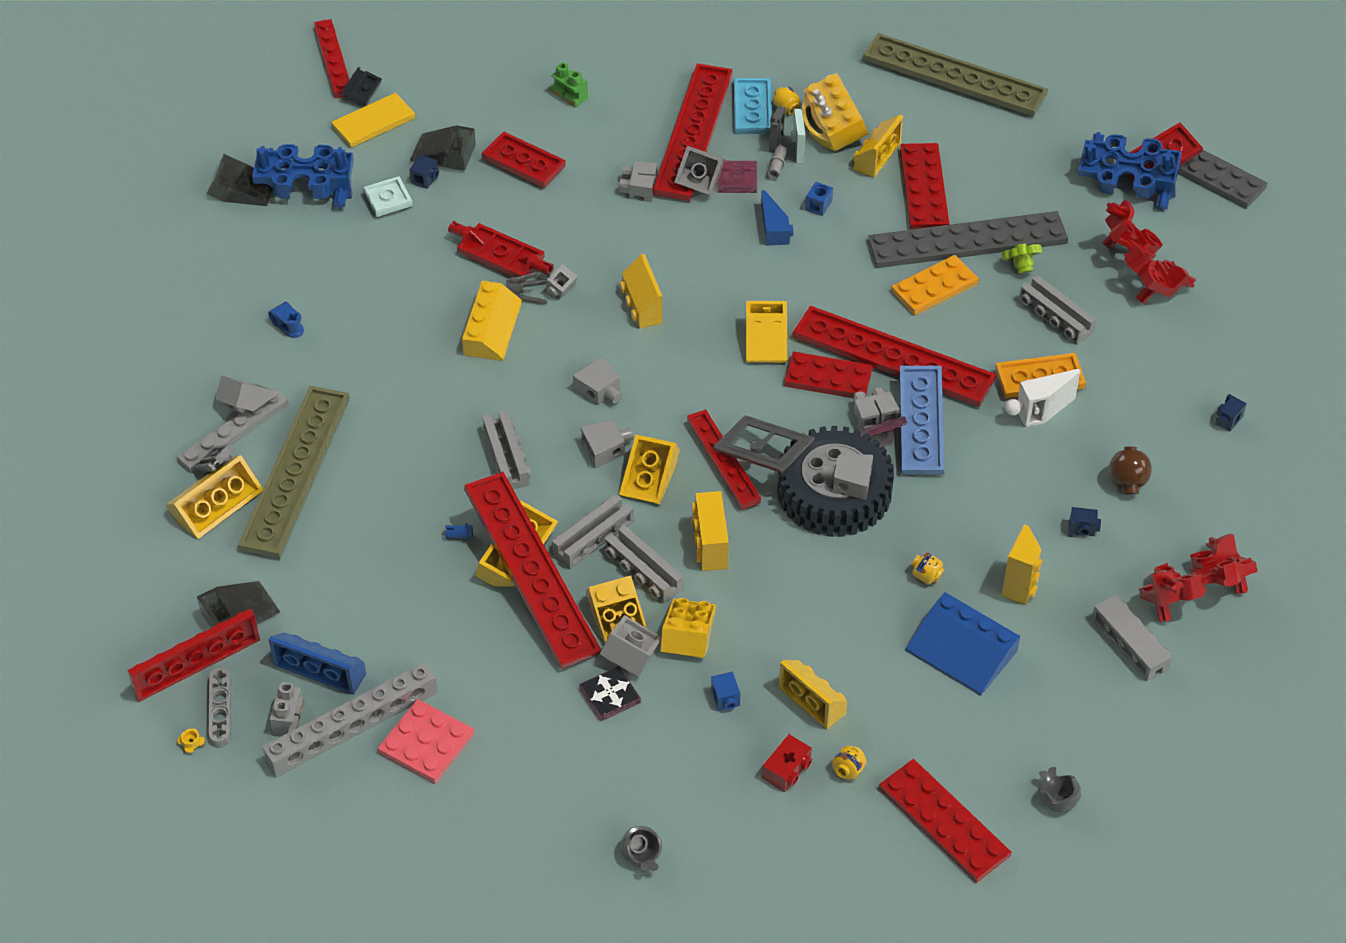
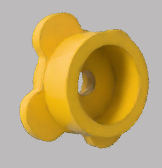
M187 729L178 737L177 742L185 748L186 753H192L198 746L205 744V739L199 736L196 729Z

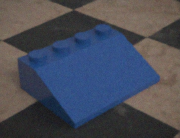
M944 592L930 609L906 647V651L981 696L1017 653L1020 635Z

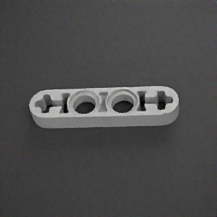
M220 667L212 670L209 676V737L211 744L218 748L227 746L231 741V678L229 671ZM219 677H223L222 686L218 685L217 680H219ZM219 694L226 695L223 701L214 700ZM218 713L226 714L223 720L214 719ZM218 728H221L223 735L218 739Z

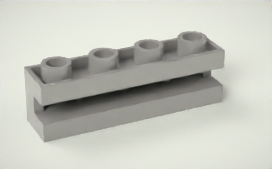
M1039 275L1032 278L1031 285L1025 283L1021 286L1019 301L1077 345L1094 333L1097 319Z
M507 410L499 412V419L492 420L491 414L483 415V428L497 472L505 473L513 489L529 486L528 477H531V470L529 464L525 465L524 463L526 456L524 449L519 448V445H521L519 434L514 433V419L509 418Z
M617 494L610 499L604 500L599 507L588 512L583 519L573 523L568 530L554 538L552 541L553 555L569 569H572L605 544V539L611 534L617 535L618 529L633 523L634 508L629 504L623 507L622 499Z
M626 525L618 529V537L611 534L605 539V552L607 556L617 561L625 572H629L639 585L646 587L655 599L658 598L664 604L683 590V576Z
M1114 595L1094 606L1092 620L1146 681L1153 679L1157 670L1162 674L1169 669L1172 658L1170 652L1162 647L1156 640L1155 635L1144 627L1141 620L1128 609L1124 601H1121Z

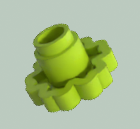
M1026 244L1015 245L1013 249L1001 252L1002 260H1013L1015 269H1017L1018 274L1033 271V255L1041 254L1042 248L1039 244L1028 246Z

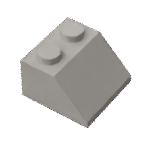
M687 146L675 183L711 195L726 159Z
M221 375L215 400L223 402L222 406L245 413V409L255 411L275 397L277 391L255 383Z
M624 615L610 633L600 655L604 656L609 662L623 667L628 673L639 677L659 646L662 637Z

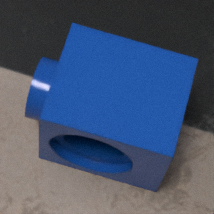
M815 182L806 195L805 210L823 216L832 203L833 187Z
M733 671L711 676V692L718 711L731 710L740 706L741 693Z

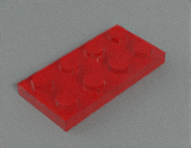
M1181 122L1152 138L1161 142L1162 149L1181 151L1180 165L1203 152V147ZM1142 145L1129 153L1139 152L1142 148ZM1146 163L1144 165L1146 169H1152L1155 166L1153 163ZM1126 174L1134 184L1135 178L1130 174Z
M504 131L481 153L482 159L542 188L566 166V160Z
M793 351L784 387L853 399L854 394L857 392H864L867 396L873 365Z

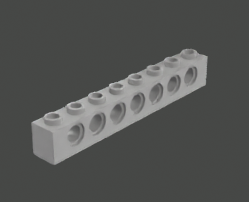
M423 662L262 746L265 761L277 778L410 708L417 699L423 701L437 694L436 677L426 663Z

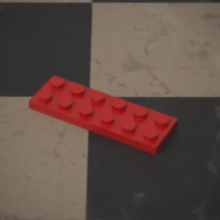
M938 143L900 144L910 230L950 225Z
M248 609L240 612L236 616L220 622L214 627L198 633L194 637L176 644L173 648L156 654L153 658L136 664L133 668L127 670L137 700L141 702L259 642L260 636L253 611Z
M914 758L879 784V789L976 883L1011 857L1012 851Z

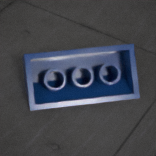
M285 632L270 636L269 638L274 666L352 695L355 694L366 676L365 663L358 657L342 654L339 650L329 649L317 642H310L298 635H290Z

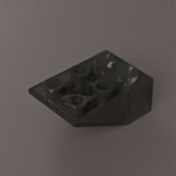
M455 125L422 133L410 161L415 162L420 155L437 160V164L440 167L465 171L476 146L475 129Z
M223 154L206 194L223 202L267 206L273 188L268 184H254L252 177L254 167Z
M260 581L218 586L197 596L200 612L211 628L248 609H251L255 614L257 624L280 613V610Z

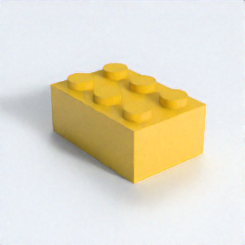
M721 491L695 493V502L691 503L692 528L695 531L694 545L697 546V563H701L702 571L728 569L729 541Z

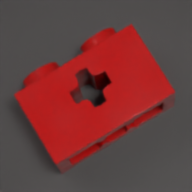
M788 734L762 765V779L785 792L790 785L794 786L802 770H807L813 760L811 758L812 747Z

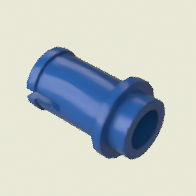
M465 523V525H446L445 527L447 529L445 530L446 539L465 538L469 540V538H473V526L468 525V523Z

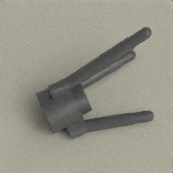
M540 272L512 277L510 280H506V288L520 299L545 304L548 302L545 299L520 295V293L524 292V286L547 283V279L522 281L539 276Z

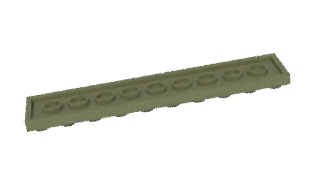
M880 33L876 35L863 54V60L1032 117H1034L1048 93V88Z
M309 386L238 544L240 551L281 558L350 400L349 393Z

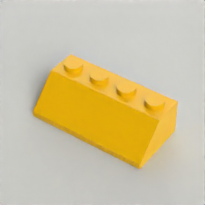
M481 281L462 338L463 354L465 356L498 361L504 360L522 300L503 284Z
M233 456L226 464L218 466L214 471L208 473L168 502L166 507L178 524L196 539H199L263 491V487L242 456Z
M520 501L541 541L545 544L558 521ZM492 543L478 563L475 576L492 586L516 587Z

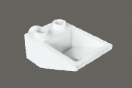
M1075 369L1021 382L1018 400H1008L1005 404V411L1011 416L1019 414L1025 428L1047 422L1075 399L1080 370Z

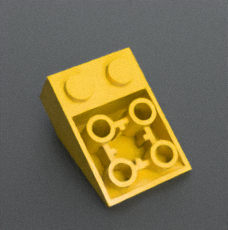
M746 301V362L787 363V301Z
M631 576L591 586L586 590L591 612L604 644L624 615L646 627Z
M686 598L673 599L662 628L660 652L705 658L716 605L707 601H689Z

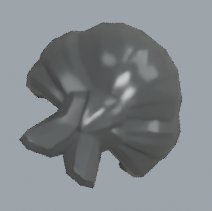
M1056 767L1049 768L1048 772H1039V775L1045 781V784L1040 789L1043 803L1048 808L1058 812L1073 809L1081 798V787L1076 778L1072 775L1057 776Z
M635 826L627 830L621 842V849L625 858L631 863L638 865L643 873H646L648 869L651 871L657 870L659 867L655 860L662 851V840L655 831L646 826Z

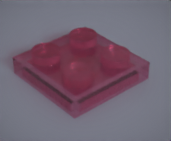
M725 161L719 177V193H757V161Z

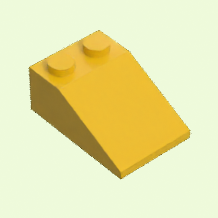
M635 434L619 495L661 504L676 468L680 453L678 445L674 442Z

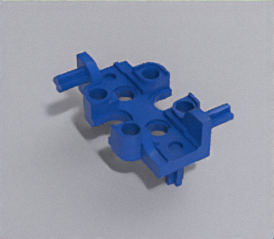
M1101 132L1094 133L1092 140H1085L1078 170L1079 176L1096 179L1101 192L1114 194L1118 178L1123 174H1130L1135 178L1133 190L1136 191V197L1149 198L1156 191L1159 194L1156 208H1159L1160 211L1168 209L1170 197L1175 198L1176 181L1181 161V151L1162 149V144L1159 140L1146 138L1143 140L1142 148L1139 152L1129 153L1125 149L1127 137L1112 134L1104 141L1105 135L1101 134ZM1108 158H1113L1116 160L1114 164L1110 165L1107 164L1105 161ZM1146 163H1153L1155 165L1152 169L1144 167Z
M283 144L277 150H273V148L268 150L265 146L256 149L257 154L252 176L254 184L270 185L274 189L275 196L278 198H290L294 180L299 177H305L309 179L308 187L309 190H312L313 199H325L333 193L335 196L334 207H338V209L345 207L346 199H352L351 175L354 162L353 152H345V150H342V147H338L337 150L333 149L330 145L318 144L314 148L313 156L303 159L298 157V146H295V144Z

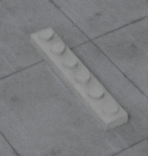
M277 391L275 397L255 411L245 409V413L240 412L178 455V462L190 473L196 471L194 466L202 464L200 460L215 446L234 444L289 405L288 399Z

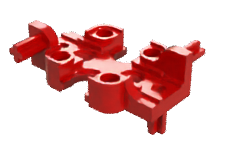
M1124 200L1120 205L1114 202L1107 203L1108 208L1106 212L1110 215L1105 219V222L1111 232L1102 243L1108 249H1111L1118 243L1130 251L1125 254L1124 260L1140 276L1146 286L1136 296L1142 304L1156 292L1170 298L1182 286L1187 288L1195 286L1194 282L1196 279L1190 276L1184 268L1177 266L1174 261L1164 260L1161 262L1153 260L1156 256L1155 253L1163 244L1152 231L1146 228L1140 231L1131 221L1134 217V208L1129 201Z
M1227 534L1218 539L1210 537L1206 547L1211 550L1190 554L1192 562L1191 574L1180 576V573L1175 572L1174 567L1169 566L1168 563L1154 568V573L1151 574L1152 583L1139 588L1141 599L1155 604L1159 622H1167L1172 618L1169 604L1179 600L1189 601L1203 597L1204 593L1207 592L1204 585L1217 583L1223 586L1226 585V587L1234 585L1236 594L1247 593L1248 586L1245 576L1258 572L1256 561H1253L1250 557L1244 558L1237 553L1233 534Z

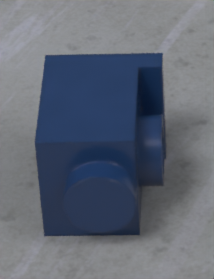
M1228 394L1225 404L1222 403L1216 412L1218 415L1216 424L1231 432L1243 418L1247 403Z
M1072 507L1069 518L1068 537H1073V534L1095 536V531L1100 532L1101 519L1097 518L1098 510Z

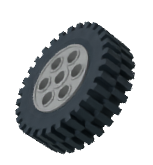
M826 426L820 427L818 433H816L815 429L809 430L808 435L815 437V440L783 473L778 472L777 493L778 500L781 502V508L783 511L787 510V516L790 519L795 517V524L800 526L802 523H805V530L810 532L813 527L815 528V534L821 535L822 530L827 531V536L833 537V532H839V537H845L846 531H850L851 535L857 534V528L864 532L868 529V524L873 527L877 524V519L881 520L884 517V512L888 511L889 503H891L894 466L891 464L890 455H886L887 450L885 447L879 448L880 442L876 439L870 442L871 436L866 433L861 437L860 430L855 429L853 433H850L849 427L843 426V431H837V426H831V431H827ZM792 440V441L790 442V447H789V446H786V447H785V449H784V454H785L797 441ZM840 454L873 455L867 499L863 500L835 492L833 490L834 479L822 477L823 465L836 466L838 455Z

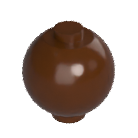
M1124 447V450L1118 451L1109 463L1110 478L1116 486L1121 488V494H1139V488L1144 486L1151 477V462L1144 452L1137 450V447Z

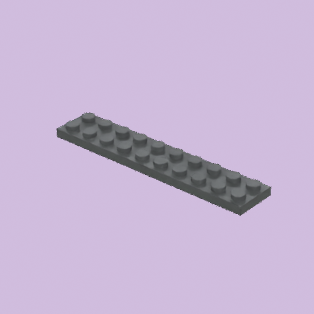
M1058 211L873 234L868 235V242L876 268L945 260L953 255L961 258L1000 253L1013 249L1015 245L1026 244L1027 246L1039 244L1041 247L1062 245L1068 243V236Z

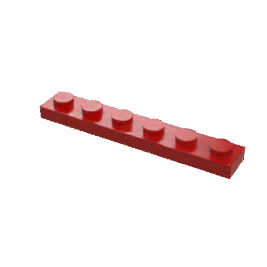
M332 19L314 22L335 99L347 97L346 95L342 96L341 93L350 79Z
M705 409L688 415L687 422L741 510L760 504L761 497L737 458L713 450V446L723 436L708 411Z

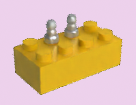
M837 73L828 75L825 79L812 83L803 89L805 92L802 104L803 120L808 132L819 144L830 150L837 151L869 135L860 113ZM810 108L815 124L823 131L821 134L816 132L808 122Z

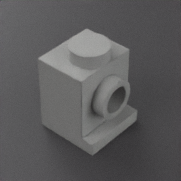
M562 264L547 279V292L551 296H558L561 299L576 285L578 276Z

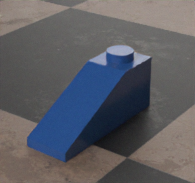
M761 190V210L766 246L789 245L790 236H793V225H789L788 216L765 190Z

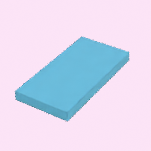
M734 78L735 134H770V118L772 114L771 78Z

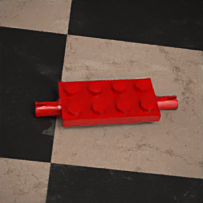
M452 221L449 224L448 232L462 237V242L457 246L458 253L509 276L520 277L531 274L533 270L540 271L549 276L554 269V264L543 260L545 257L544 251L478 223L475 228L471 226L466 227L456 221Z

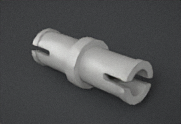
M777 146L774 155L770 159L768 176L772 179H777L780 176V171L785 165L784 158L787 149L784 146Z

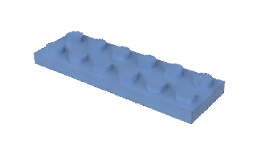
M900 366L902 474H944L942 366Z

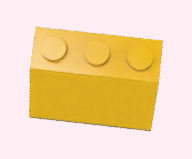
M902 115L885 120L877 128L873 129L870 138L866 139L862 148L854 154V170L875 178L901 144Z
M642 254L622 272V281L619 282L621 292L626 295V305L631 307L632 319L637 322L639 329L662 324V294L645 254Z
M1024 524L1008 556L1001 595L1024 605L1027 604L1029 598H1034L1038 586L1036 584L1040 577L1039 570L1043 562L1040 559L1041 548L1028 525Z
M783 660L780 662L779 689L824 728L829 729L846 715L847 700L844 695L832 689L825 679L819 678L811 667L804 665L799 660Z

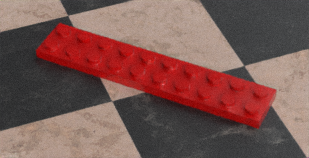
M696 64L653 188V195L691 201L694 189L675 183V179L687 146L707 152L733 75V69Z
M811 305L793 331V338L860 363L873 365L876 369L900 377V366H942V393L978 407L981 406L996 380L995 373Z
M501 472L465 484L464 491L560 669L600 655L602 650L505 473Z

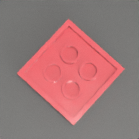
M417 699L378 747V753L436 784L475 734L474 728Z

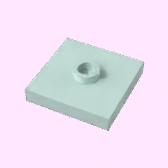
M794 109L791 141L794 142L796 163H803L806 136L801 109Z
M399 176L363 187L364 194L376 217L413 206V201Z

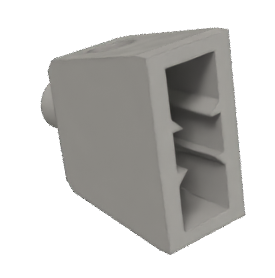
M603 356L573 375V389L596 404H601L607 399L615 404L622 398V394L619 392L620 377Z
M614 421L581 426V440L595 468L625 454V442L633 440L631 429L627 428L619 431Z
M840 454L838 455L836 466L823 465L822 477L834 479L833 490L835 492L866 500L872 472L873 455Z

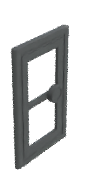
M745 415L713 446V450L783 473L815 440V437ZM747 426L769 432L761 442H752L750 450L730 444ZM774 435L797 441L779 460L757 453L763 449V446Z

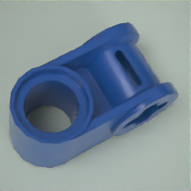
M285 301L268 312L271 322L286 333L287 336L297 338L304 333V327L300 323L302 320L301 314L288 302Z

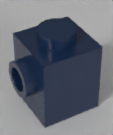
M420 155L409 169L411 183L428 189L439 176L437 160Z

